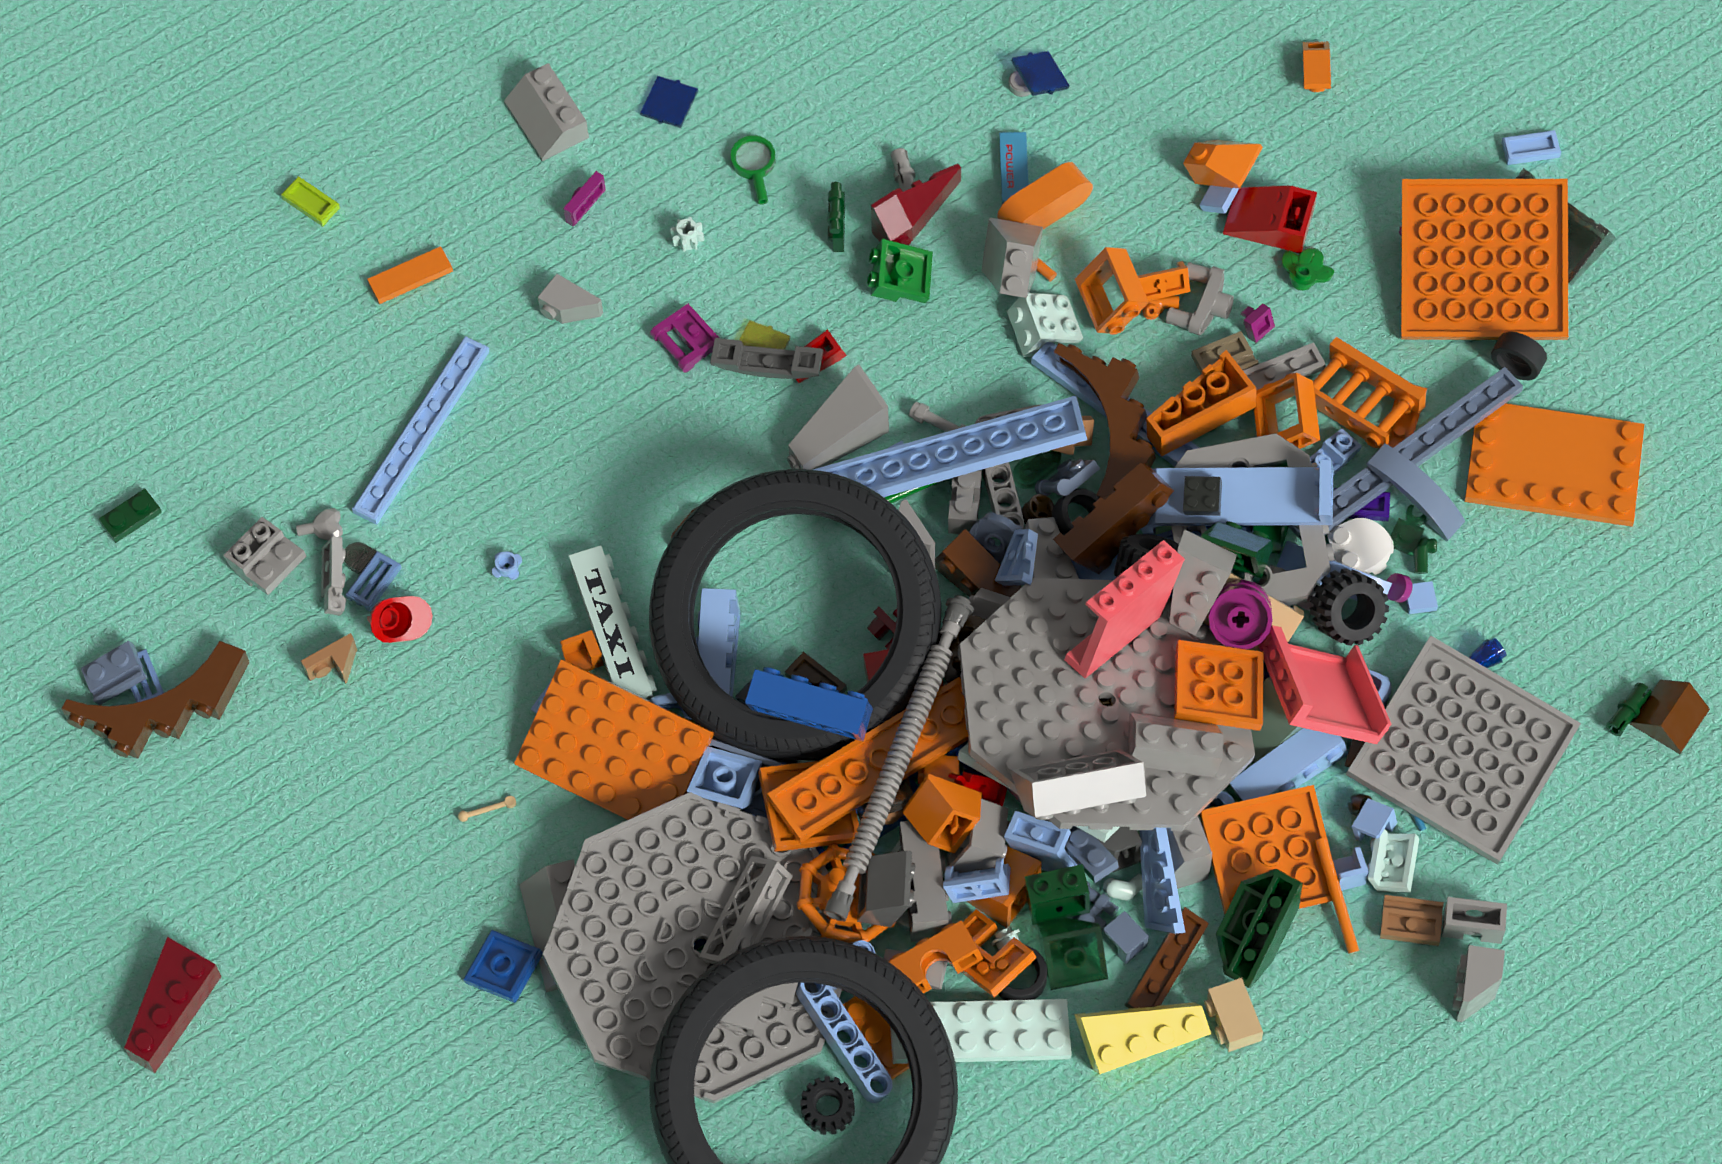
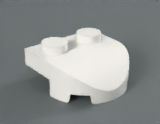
M1367 518L1349 520L1336 526L1327 534L1329 542L1332 544L1336 561L1364 573L1372 572L1374 575L1381 573L1387 567L1386 563L1391 553L1393 554L1394 545L1390 534L1380 524Z

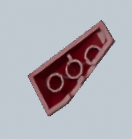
M957 163L934 173L927 182L922 183L920 180L912 182V188L906 191L898 188L871 204L872 234L879 242L885 239L910 245L961 182V166Z

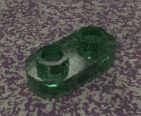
M1050 450L1023 458L1014 467L1013 479L1015 484L1022 489L1035 488L1037 481L1046 479L1057 470V467L1061 464V452ZM1050 453L1052 454V456L1046 458L1043 456V454ZM1030 470L1032 473L1026 475L1023 471Z

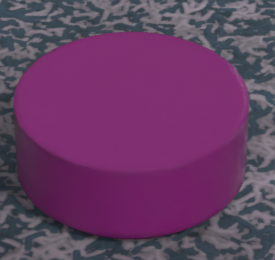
M1400 573L1392 574L1387 579L1388 582L1392 583L1387 595L1388 599L1402 603L1412 593V581L1406 575Z

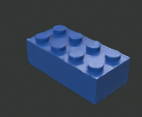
M764 667L763 671L755 669L745 704L752 711L864 741L873 710L868 699L864 698L865 695L849 690L847 695L836 690L837 687L826 683H820L819 687L813 686L812 683L808 682L809 679L797 675H792L791 679H788L780 674V671Z

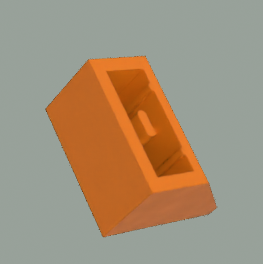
M928 774L903 808V814L928 845L955 854L980 820L981 792Z

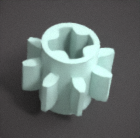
M692 217L683 220L677 219V226L670 229L671 236H673V246L679 245L683 252L691 249L697 250L698 241H704V233L701 232L702 223L696 224Z

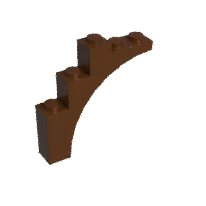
M1059 343L1054 351L1057 362L1074 371L1090 386L1101 402L1107 416L1110 430V456L1105 477L1097 492V496L1103 498L1114 493L1113 486L1139 463L1142 462L1151 468L1156 459L1151 444L1142 439L1135 441L1146 422L1147 413L1142 403L1132 398L1129 401L1127 399L1140 377L1136 365L1127 359L1122 358L1120 361L1112 357L1110 363L1106 366V362L1096 356L1089 358L1072 344L1065 346Z
M219 641L209 658L193 675L175 688L157 697L134 704L117 706L87 705L66 699L61 709L70 725L79 729L83 726L92 729L96 735L108 738L113 752L124 758L132 756L138 759L153 731L164 738L171 736L180 739L194 711L203 718L209 719L213 717L220 720L250 662L245 650Z

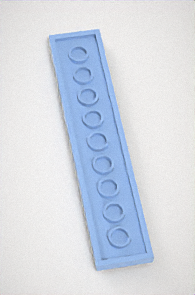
M1072 396L813 470L847 477L867 486L882 497H887L1087 440L1077 397Z

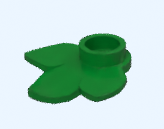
M1307 248L1300 255L1286 251L1282 257V267L1289 273L1291 285L1297 290L1305 291L1310 289L1315 283L1328 282L1333 277L1335 271L1333 268L1323 265L1324 256L1316 248Z

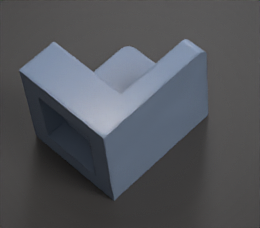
M1125 911L1104 927V933L1118 947V957L1125 964L1147 947L1148 935Z

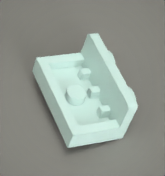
M1384 829L1378 839L1372 837L1371 863L1367 865L1369 871L1367 879L1377 891L1411 892L1419 838L1416 834L1387 833Z

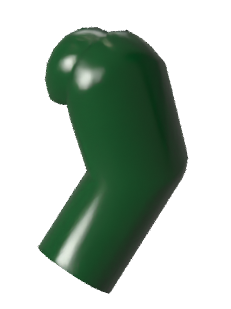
M1423 537L1414 550V574L1428 573V553H1435L1437 551V540L1435 538L1427 539V537Z

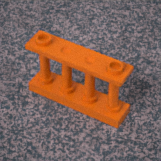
M1335 337L1330 343L1331 362L1313 381L1316 409L1365 439L1366 443L1373 448H1380L1383 444L1389 445V434L1387 432L1406 410H1412L1420 414L1426 405L1425 391L1338 337ZM1339 368H1345L1354 375L1333 398L1320 391ZM1361 382H1367L1374 386L1376 389L1356 412L1342 405ZM1384 396H1390L1398 400L1397 405L1378 426L1364 419Z

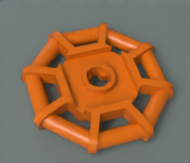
M831 844L827 850L810 862L803 863L799 868L801 881L799 901L796 902L797 908L805 913L819 931L821 937L851 944L859 940L869 942L887 928H893L895 923L891 927L873 924L866 930H863L861 922H857L860 873H858L854 883L856 886L853 893L854 898L846 921H838L826 916L829 920L827 924L815 908L819 907L821 911L825 909L832 893L837 888L839 881L843 880L847 868L842 866L840 859H846L849 849L838 847L837 844ZM831 862L833 869L828 874L823 876L817 872L821 867ZM812 882L818 885L817 898L811 897ZM835 924L851 927L852 931L837 929L834 927Z

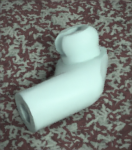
M1138 873L1129 882L1108 878L1103 884V889L1112 898L1130 900L1143 889L1142 874Z

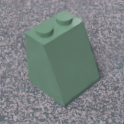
M1271 677L1263 682L1262 728L1260 731L1251 730L1255 751L1253 763H1256L1303 729L1289 725Z

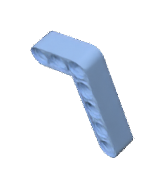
M859 940L853 943L875 954L874 947L869 942ZM798 983L796 988L798 999L862 1096L870 1103L883 1101L891 1092L893 1087L892 1079L835 994L834 990L837 988L814 983L818 988V992L810 993L805 989L804 983ZM821 1007H830L834 1012V1017H824L821 1013ZM837 1032H847L851 1042H841L837 1037ZM854 1057H863L867 1062V1067H857L854 1063ZM870 1082H880L883 1086V1092H874L870 1087Z

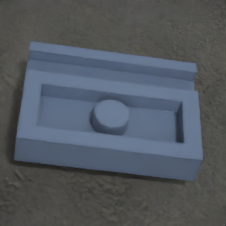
M130 641L123 643L81 668L88 688L93 694L94 703L98 705L107 702L147 678V675L143 672V666L136 648Z

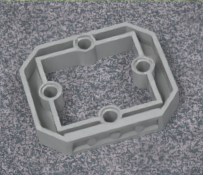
M1270 434L1187 450L1175 468L1317 467V463L1311 464L1309 454L1278 434ZM1295 525L1300 530L1306 568L1273 574L1266 565L1263 575L1267 577V580L1259 586L1268 595L1287 606L1307 603L1311 599V596L1316 592L1314 591L1315 586H1320L1322 583L1321 579L1327 576L1331 570L1329 561L1335 560L1332 544H1326L1324 534L1330 533L1328 525ZM1171 526L1174 541L1180 544L1184 530L1189 532L1198 531L1201 533V536L1207 530L1205 526ZM1245 573V579L1243 580L1252 582L1255 576Z

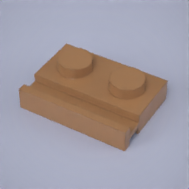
M1385 895L1380 938L1439 946L1444 902Z

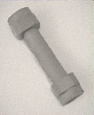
M915 402L909 413V416L914 418L915 421L919 423L926 421L945 432L966 427L964 424H961L959 427L930 412L929 406L924 403Z

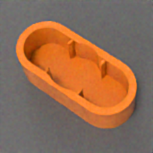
M1066 162L1008 198L999 209L997 218L1041 226L1045 229L1082 205L1090 196L1093 185L1073 162Z

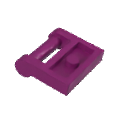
M689 303L654 326L650 331L652 338L655 341L661 342L676 359L678 367L684 373L690 371L697 362L712 353L715 338H719ZM673 329L692 352L686 355L667 332Z

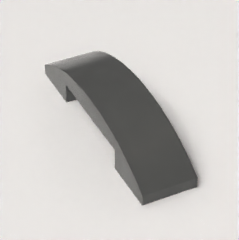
M715 338L710 363L718 368L752 376L781 379L810 378L819 376L823 349L796 346L795 351L744 346L741 340Z

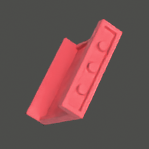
M1163 540L1089 599L1085 605L1099 616L1093 633L1070 650L1064 660L1086 679L1162 616L1185 558Z
M1271 626L1270 633L1258 647L1260 652H1263V660L1289 725L1378 744L1383 735L1388 731L1391 722L1359 646L1354 645L1348 655L1342 657L1288 644L1282 627Z

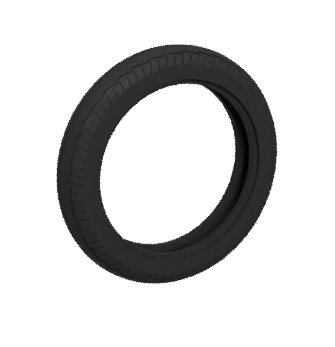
M784 469L753 475L723 488L698 506L680 525L668 543L655 573L649 604V630L654 657L661 676L674 699L695 723L714 732L713 737L742 750L779 760H806L830 756L855 739L752 711L747 705L737 701L718 686L700 656L694 632L695 599L702 577L718 551L738 533L760 521L783 515L806 514L829 518L848 526L862 535L880 553L890 570L895 585L897 621L892 644L882 665L868 683L858 691V693L865 695L864 698H867L873 707L866 733L904 711L909 704L914 687L917 685L918 678H920L919 675L923 665H925V660L929 658L927 655L931 651L930 648L932 645H938L941 629V596L933 562L922 539L906 517L887 499L867 486L844 476L818 470Z
M815 936L783 937L756 943L730 954L705 971L684 992L669 1014L654 1051L649 1085L653 1127L667 1164H723L713 1152L703 1134L695 1107L694 1079L701 1051L715 1026L733 1007L757 992L789 983H817L844 990L866 1002L887 1021L899 1039L908 1060L912 1080V1105L908 1125L901 1143L886 1164L941 1163L953 1133L958 1104L957 1070L950 1040L937 1012L923 992L901 970L873 952L848 942Z

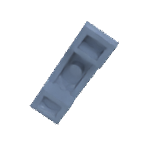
M1383 444L1366 463L1385 483L1390 481L1428 518L1426 523L1445 541H1448L1465 522L1462 514L1444 491L1418 466L1389 445Z

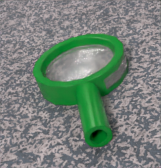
M757 135L746 136L739 139L731 149V165L739 176L753 179L758 204H766L768 197L763 177L767 176L776 164L775 149L766 138Z

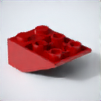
M1295 186L1241 187L1232 201L1223 234L1301 253L1314 213L1317 192Z

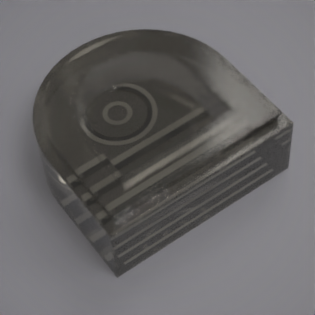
M352 543L345 548V565L348 569L360 575L377 551L364 543Z

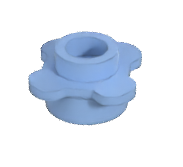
M511 552L497 553L495 555V567L492 569L493 576L496 578L501 576L509 577L510 580L517 579L519 577L518 567L522 563V557Z

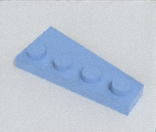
M1154 827L1153 830H1139L1142 840L1140 852L1145 928L1174 934L1184 933L1185 928L1167 829Z

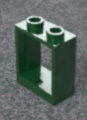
M1083 864L1025 876L1026 899L1032 925L1090 913L1089 888ZM1060 906L1063 908V911L1057 912L1056 908Z

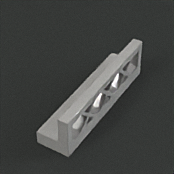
M751 856L699 955L700 959L704 962L716 964L730 954L759 942L792 878V875L778 861ZM757 867H764L761 875L753 879L752 876ZM750 891L751 894L748 900L740 904L741 897ZM737 917L735 925L727 930L728 922ZM724 942L719 956L713 955L715 947Z

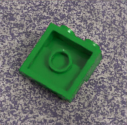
M882 239L876 248L873 247L869 255V263L873 264V271L869 273L867 278V287L871 288V296L897 302L901 297L926 304L930 297L933 252Z

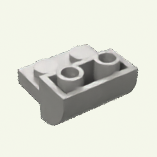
M261 517L223 556L229 566L243 581L251 587L252 585L256 586L269 595L306 557L304 550L284 537L279 528Z

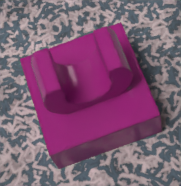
M1263 303L1257 309L1248 306L1241 312V315L1245 317L1243 324L1245 325L1248 339L1255 343L1275 327L1271 309Z

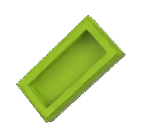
M299 176L281 194L284 201L322 227L340 209L339 203Z

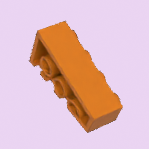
M1225 350L1219 355V359L1213 365L1209 364L1205 367L1199 377L1193 382L1189 381L1185 384L1178 395L1170 397L1146 418L1147 438L1159 454L1164 456L1255 408L1256 387L1229 352Z

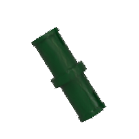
M1636 683L1627 698L1619 702L1618 710L1606 724V729H1610L1609 732L1611 734L1621 736L1631 720L1637 719L1640 714V708L1652 694L1651 690H1647L1648 686L1643 683Z

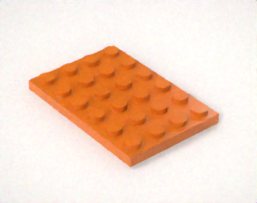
M560 660L514 764L629 820L687 794V789L704 751L711 743L714 732L572 663Z

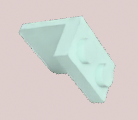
M1029 293L1027 298L1019 297L1007 311L1023 357H1033L1046 342L1079 343L1083 339L1070 301L1065 295Z

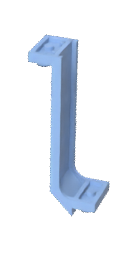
M1320 460V467L1155 468L1153 470L1159 474L1174 492L1169 496L1166 504L1158 508L1150 517L1148 524L1140 530L1143 534L1155 535L1156 527L1213 526L1217 522L1225 524L1226 521L1240 526L1333 525L1334 469L1332 460ZM1185 476L1221 477L1220 516L1184 514Z

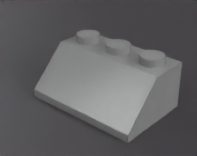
M549 63L525 74L504 100L505 105L542 161L589 138L586 119Z
M1130 713L1128 754L1141 760L1144 763V768L1215 777L1223 760V733L1214 724Z

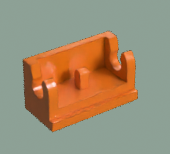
M1183 261L1177 262L1176 268L1138 276L1148 301L1190 292L1188 267L1185 266Z

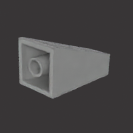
M860 365L855 366L789 443L787 461L792 469L813 470L830 465L889 432L888 405Z

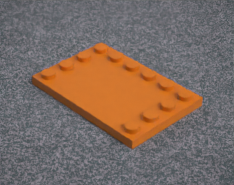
M1505 403L1474 426L1464 502L1632 527L1635 518L1645 424Z

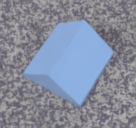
M708 746L695 771L687 793L691 792L705 799L743 809L753 803L759 778L758 772L762 766V761Z

